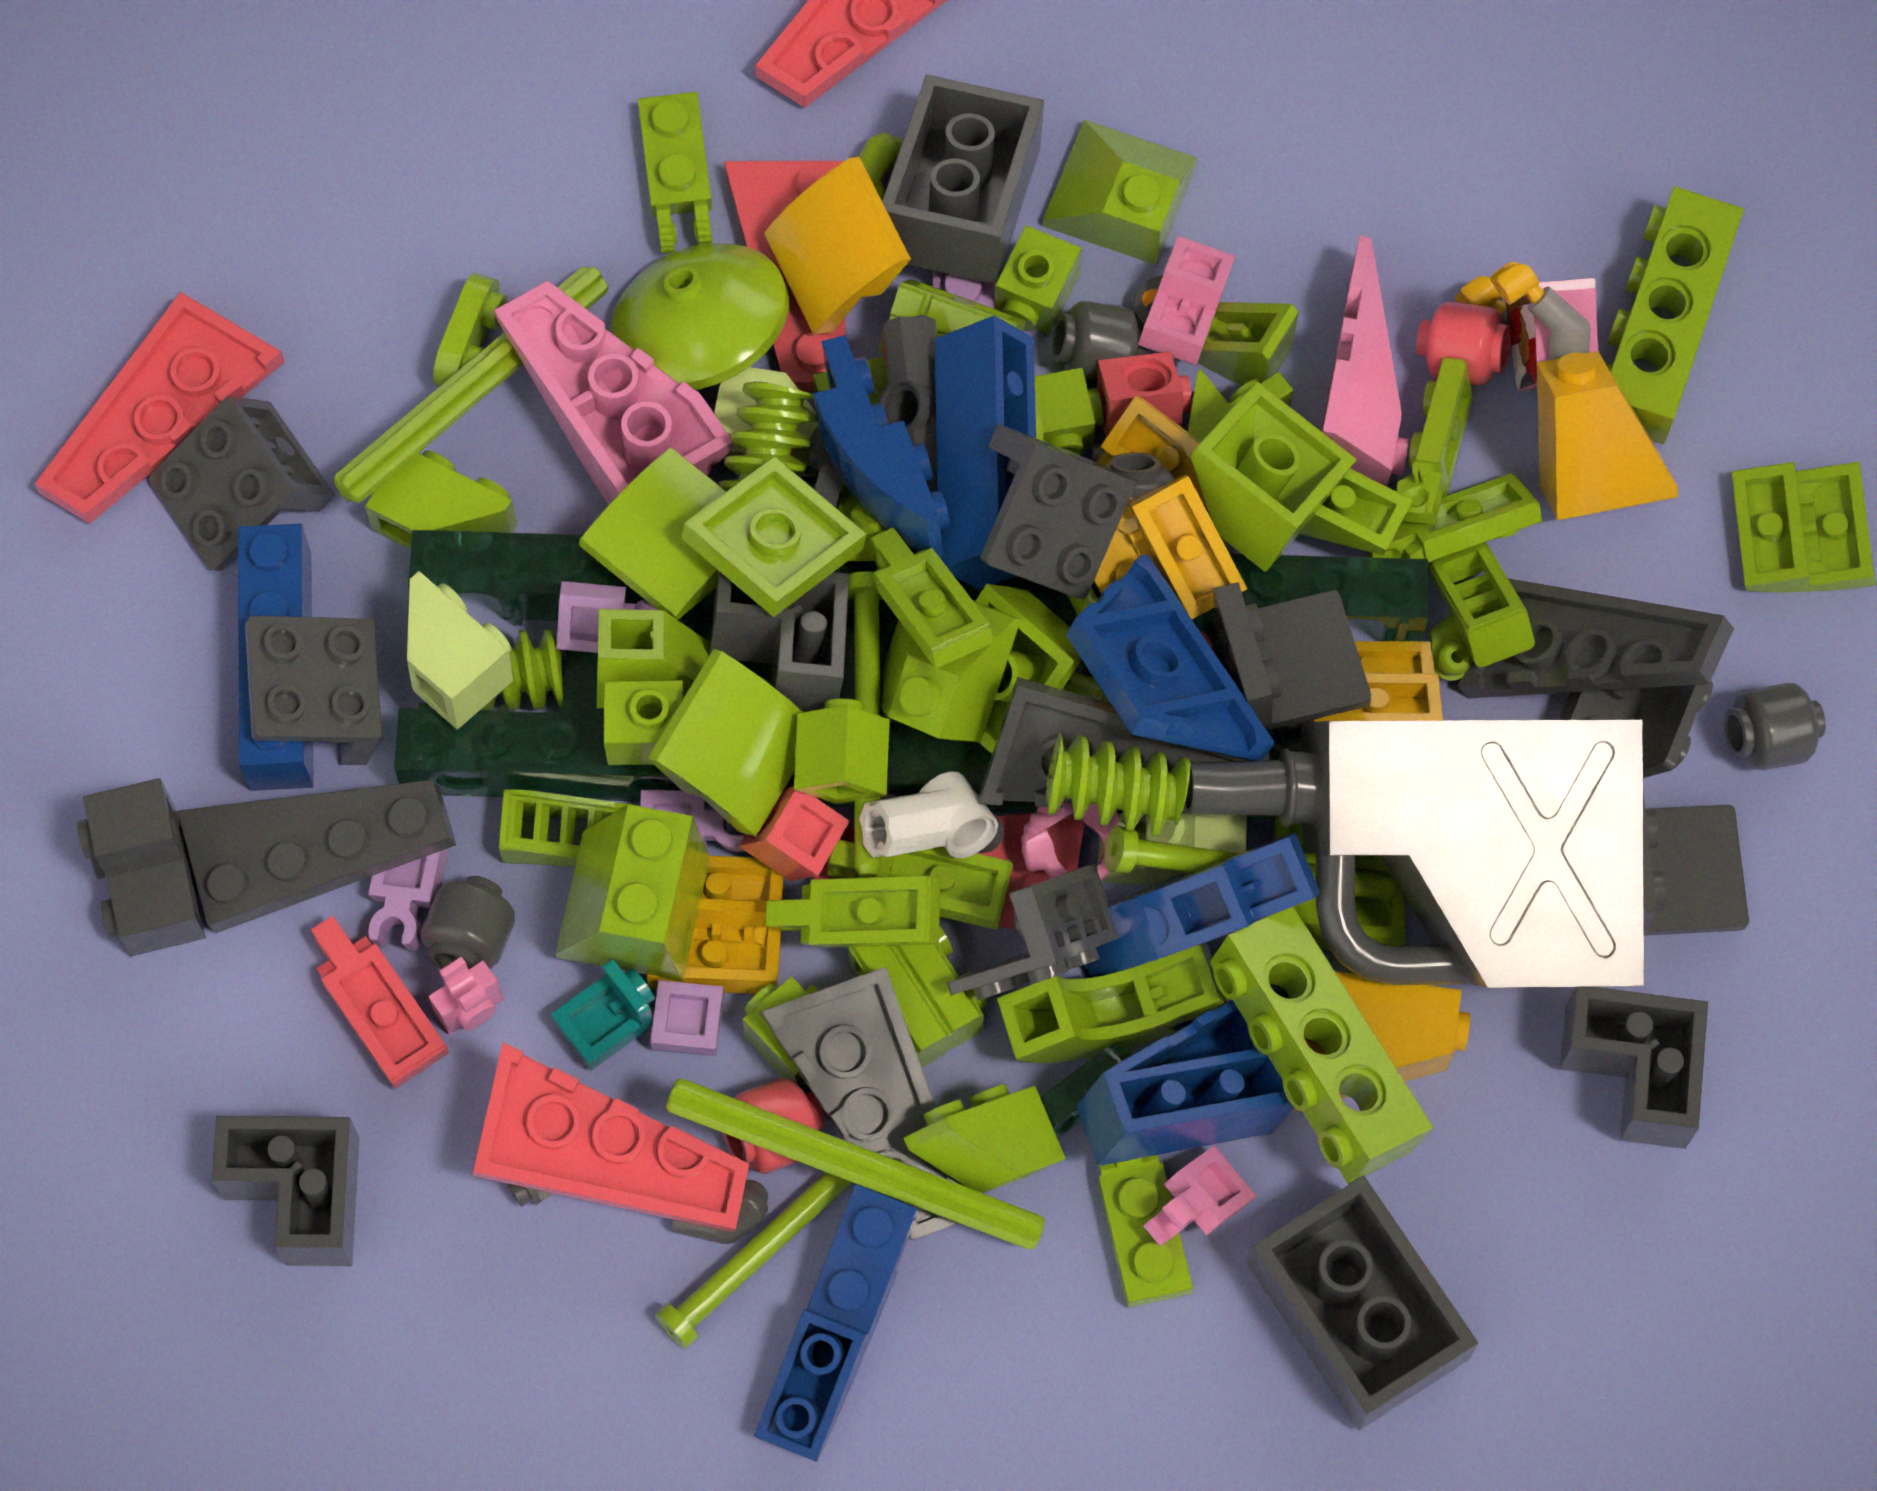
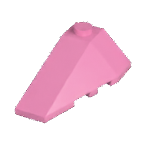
M1359 235L1321 432L1357 459L1351 469L1388 487L1391 474L1403 475L1410 439L1398 437L1402 412L1371 237Z
M549 281L494 310L495 317L594 485L608 505L644 469L670 447L706 476L734 447L729 434L699 392L684 381L679 384L654 365L653 358L639 348L633 350L606 330L605 323Z

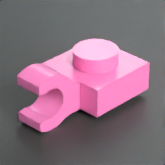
M462 956L438 971L445 986L428 996L435 1016L449 1035L461 1027L468 1031L480 1026L493 1016L497 1010L495 1005L503 1000L498 980L486 963L481 961L468 969Z
M1213 1145L1180 1169L1164 1184L1175 1198L1162 1208L1163 1211L1144 1225V1228L1160 1247L1192 1221H1195L1207 1236L1242 1210L1257 1195L1216 1146Z

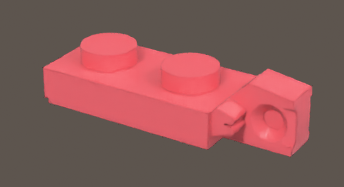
M333 915L311 929L315 936V941L328 959V961L316 968L322 977L323 986L394 1089L449 1054L444 1041L376 943L372 945L365 936L352 944Z

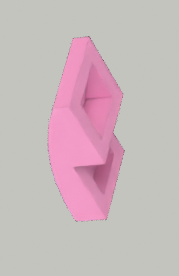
M1177 236L1138 345L1160 353L1171 351L1172 357L1197 365L1235 255Z

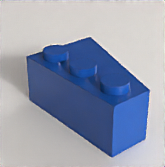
M1233 1000L1214 1011L1212 1009L1197 1017L1192 1024L1168 1038L1166 1036L1103 1072L1076 1106L1097 1166L1271 1134L1294 1109L1284 1092L1282 1078L1269 1057L1260 1053L1254 1046L1248 1032V1024Z

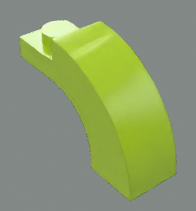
M1202 943L1166 957L1104 976L1086 979H1066L1055 976L997 998L1016 1060L1028 1063H1059L1115 1053L1177 1033L1176 1025L1199 1017L1211 1009L1214 1011L1227 1003V1000L1215 982L1213 968L1209 963L1212 955L1208 944Z

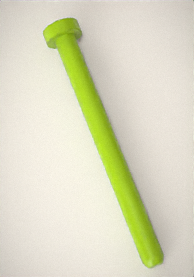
M856 572L849 574L848 599L854 600V700L862 702L865 711L880 716L879 600L883 598L878 593L872 572ZM880 797L854 801L855 870L861 878L876 877L881 869V857L873 858L862 843L863 833L859 821L864 804L878 801Z
M1114 826L1106 840L1104 859L1106 868L1110 872L1128 874L1135 865L1192 873L1240 853L1143 840L1138 838L1135 829L1127 831L1126 827ZM1308 863L1316 881V864ZM1355 870V896L1389 900L1397 895L1399 886L1391 875Z
M825 1172L676 1309L669 1303L663 1306L654 1315L658 1323L679 1346L687 1349L698 1339L694 1328L853 1182Z

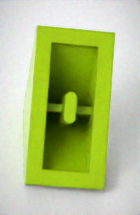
M1219 302L1198 364L1240 386L1254 379H1259L1262 383L1278 372L1291 351L1299 311L1292 303Z

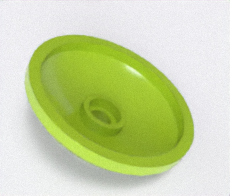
M708 243L690 246L657 260L631 282L614 308L609 332L633 350L641 349L654 359L656 367L679 384L684 381L695 390L703 389L740 374L757 362L770 349L780 335L787 319L789 310L788 290L777 266L767 256L757 250L729 243Z

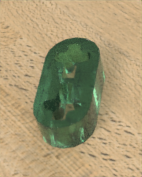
M1118 1041L1102 1050L1040 1097L1057 1138L1081 1121L1076 1106L1103 1072L1133 1055L1122 1041Z

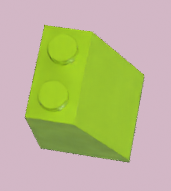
M627 804L583 831L555 951L556 958L602 966L610 959H613L621 970L628 971L634 968L641 974L683 981L710 861L709 853L693 816Z

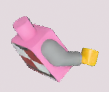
M1509 262L1494 272L1491 277H1476L1463 286L1455 296L1456 302L1496 308L1500 313L1503 324L1510 325L1512 332L1511 351L1518 391L1537 390V362L1558 359L1569 353L1598 351L1595 278L1539 282L1536 274L1529 266L1522 263Z

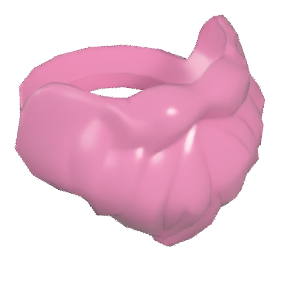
M1063 803V808H1059L1055 815L1048 814L1047 807H1038L1037 811L1030 815L1029 822L1024 825V835L1021 837L1022 855L1027 870L1032 872L1043 870L1050 878L1069 872L1058 862L1054 852V844L1047 829L1073 815L1072 803ZM1091 804L1082 820L1101 839L1103 855L1096 868L1100 880H1103L1110 873L1105 865V844L1110 830L1119 822V814L1116 811L1107 826L1100 825L1098 807L1095 804Z

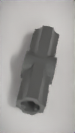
M925 315L914 317L899 316L884 322V329L881 331L887 388L881 394L878 403L881 402L884 407L888 424L904 420L912 444L923 442L933 479L926 481L929 491L933 492L937 483V442L934 432L936 425V385L934 382L935 338L938 337L936 320Z

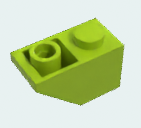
M425 450L422 454L419 453L376 489L365 505L372 531L425 558L511 535L517 526L513 501L503 487L487 478L479 477L477 481H474L456 472L455 466L449 460L430 450Z
M599 609L597 708L604 709V681L683 680L686 695L709 657L710 642L664 610Z
M1005 1083L970 1097L969 1101L972 1108L967 1110L964 1109L961 1099L947 1103L923 1114L928 1126L904 1137L909 1151L964 1186L983 1194L1021 1180L1066 1159L1036 1086L1009 1094Z

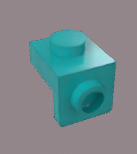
M610 959L601 966L603 977L550 1014L552 1022L590 1071L646 1032L653 1025L651 1008L648 1004L655 1000V997L650 988L634 968L623 973L613 959Z

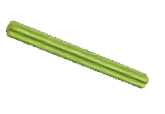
M585 266L577 270L557 288L588 310L606 295L608 284L603 279L602 272L599 269ZM505 332L336 473L334 484L346 501L360 503L523 365Z
M683 1078L677 1079L674 1082L668 1096L666 1109L672 1114L1028 1250L1034 1249L1040 1241L1045 1219L1028 1210Z

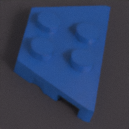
M1148 554L1140 555L1119 581L1115 579L1103 591L1096 603L1088 605L1075 618L1066 636L1132 735L1255 761L1266 757L1275 742Z

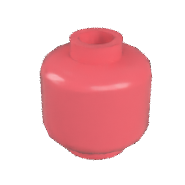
M1453 301L1444 302L1438 307L1432 320H1422L1417 335V355L1426 357L1428 370L1436 380L1443 357L1464 359L1467 362L1471 385H1485L1491 381L1495 373H1504L1511 349V327L1508 324H1503L1500 313L1496 308Z
M779 1078L751 1088L734 1097L816 1130L823 1129L825 1126L823 1109L813 1093H804L796 1082L786 1078ZM723 1133L731 1155L749 1163V1167L752 1170L761 1174H768L798 1162Z

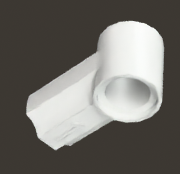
M946 772L930 780L917 794L867 802L864 804L859 818L863 833L862 843L873 858L881 856L890 857L942 846L950 856L966 858L984 849L993 840L998 829V822L985 804H979V795L964 775L959 772Z

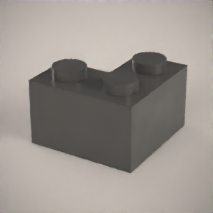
M719 571L712 610L709 656L713 649L723 651L735 660L773 664L772 686L803 712L824 709L826 701L839 699L843 682L849 574L833 572L777 616L772 617Z
M161 778L83 796L87 819L77 821L78 835L86 859L91 858L97 879L107 877L111 899L101 901V911L109 939L119 937L130 957L206 939L179 815Z
M1575 987L1565 1007L1560 1069L1625 1077L1621 1141L1686 1149L1699 1129L1708 1001L1600 987Z
M216 1115L212 1182L223 1200L278 1201L275 1248L286 1266H352L360 1137L351 1118Z

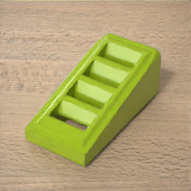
M1486 542L1427 564L1430 575L1465 647L1477 667L1491 665L1533 648L1535 640L1527 610ZM1481 572H1485V574L1454 585L1455 582L1479 574Z
M504 789L499 851L502 862L575 867L580 845H574L576 819H588V829L626 806L627 803L532 790ZM523 816L535 817L533 839L521 838ZM550 818H561L559 843L548 841Z

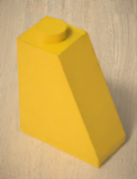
M1599 351L1569 353L1558 359L1537 362L1539 486L1556 520L1678 497L1676 482Z
M1335 971L1404 1082L1446 1071L1455 1050L1465 1052L1470 1028V1013L1459 1011L1462 990L1432 985H1390L1364 980L1357 974ZM1305 1039L1307 1045L1313 1051L1325 1055L1319 1044L1310 1039ZM1340 1094L1341 1099L1348 1097L1346 1095Z

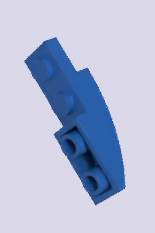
M846 335L821 341L830 389L814 393L813 396L819 434L831 462L859 503L884 528L888 530L894 527L906 545L918 552L933 548L939 557L944 556L941 530L950 527V519L941 490L930 492L926 481L933 479L923 442L913 445L904 420L888 424L882 403L871 405L868 395L874 393V386L865 357L854 359Z
M1294 832L1195 872L1178 875L1109 902L1107 908L1119 938L1096 947L1100 959L1085 964L1090 977L1116 973L1186 950L1248 927L1256 920L1317 897L1320 894V890L1296 833Z
M855 1184L808 1307L803 1310L754 1437L815 1462L818 1461L879 1321L898 1273L896 1270L920 1208Z

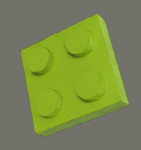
M774 456L684 522L681 539L772 617H775L864 549L867 534Z

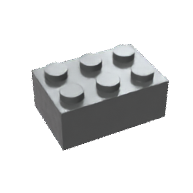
M925 75L882 201L911 258L907 265L992 284L997 283L1040 151L1044 100Z
M1365 1176L1360 1177L1252 1245L1247 1261L1248 1267L1358 1431L1467 1362L1479 1344Z

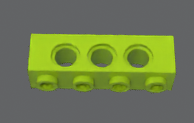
M1676 186L1673 187L1666 208L1654 204L1643 236V240L1654 243L1649 259L1636 257L1625 289L1626 292L1636 295L1631 312L1619 308L1607 344L1618 347L1613 365L1606 363L1651 440L1663 445L1674 422L1745 209ZM1678 255L1685 257L1692 263V266H1679L1673 263L1669 256ZM1651 308H1666L1676 318H1660L1651 311ZM1638 359L1650 361L1657 367L1658 371H1642L1632 361Z
M1290 907L1267 916L1226 937L1209 962L1213 968L1215 982L1221 993L1226 998L1234 1001L1244 1017L1254 1046L1260 1053L1269 1057L1279 1073L1289 1102L1295 1109L1304 1113L1316 1132L1320 1150L1326 1161L1331 1166L1339 1169L1349 1185L1360 1177L1367 1176L1412 1153L1434 1127L1295 908ZM1270 984L1283 988L1290 999L1279 996L1274 992ZM1305 1039H1310L1319 1044L1325 1055L1313 1051L1307 1045ZM1340 1094L1352 1098L1357 1103L1360 1111L1348 1107L1341 1099Z

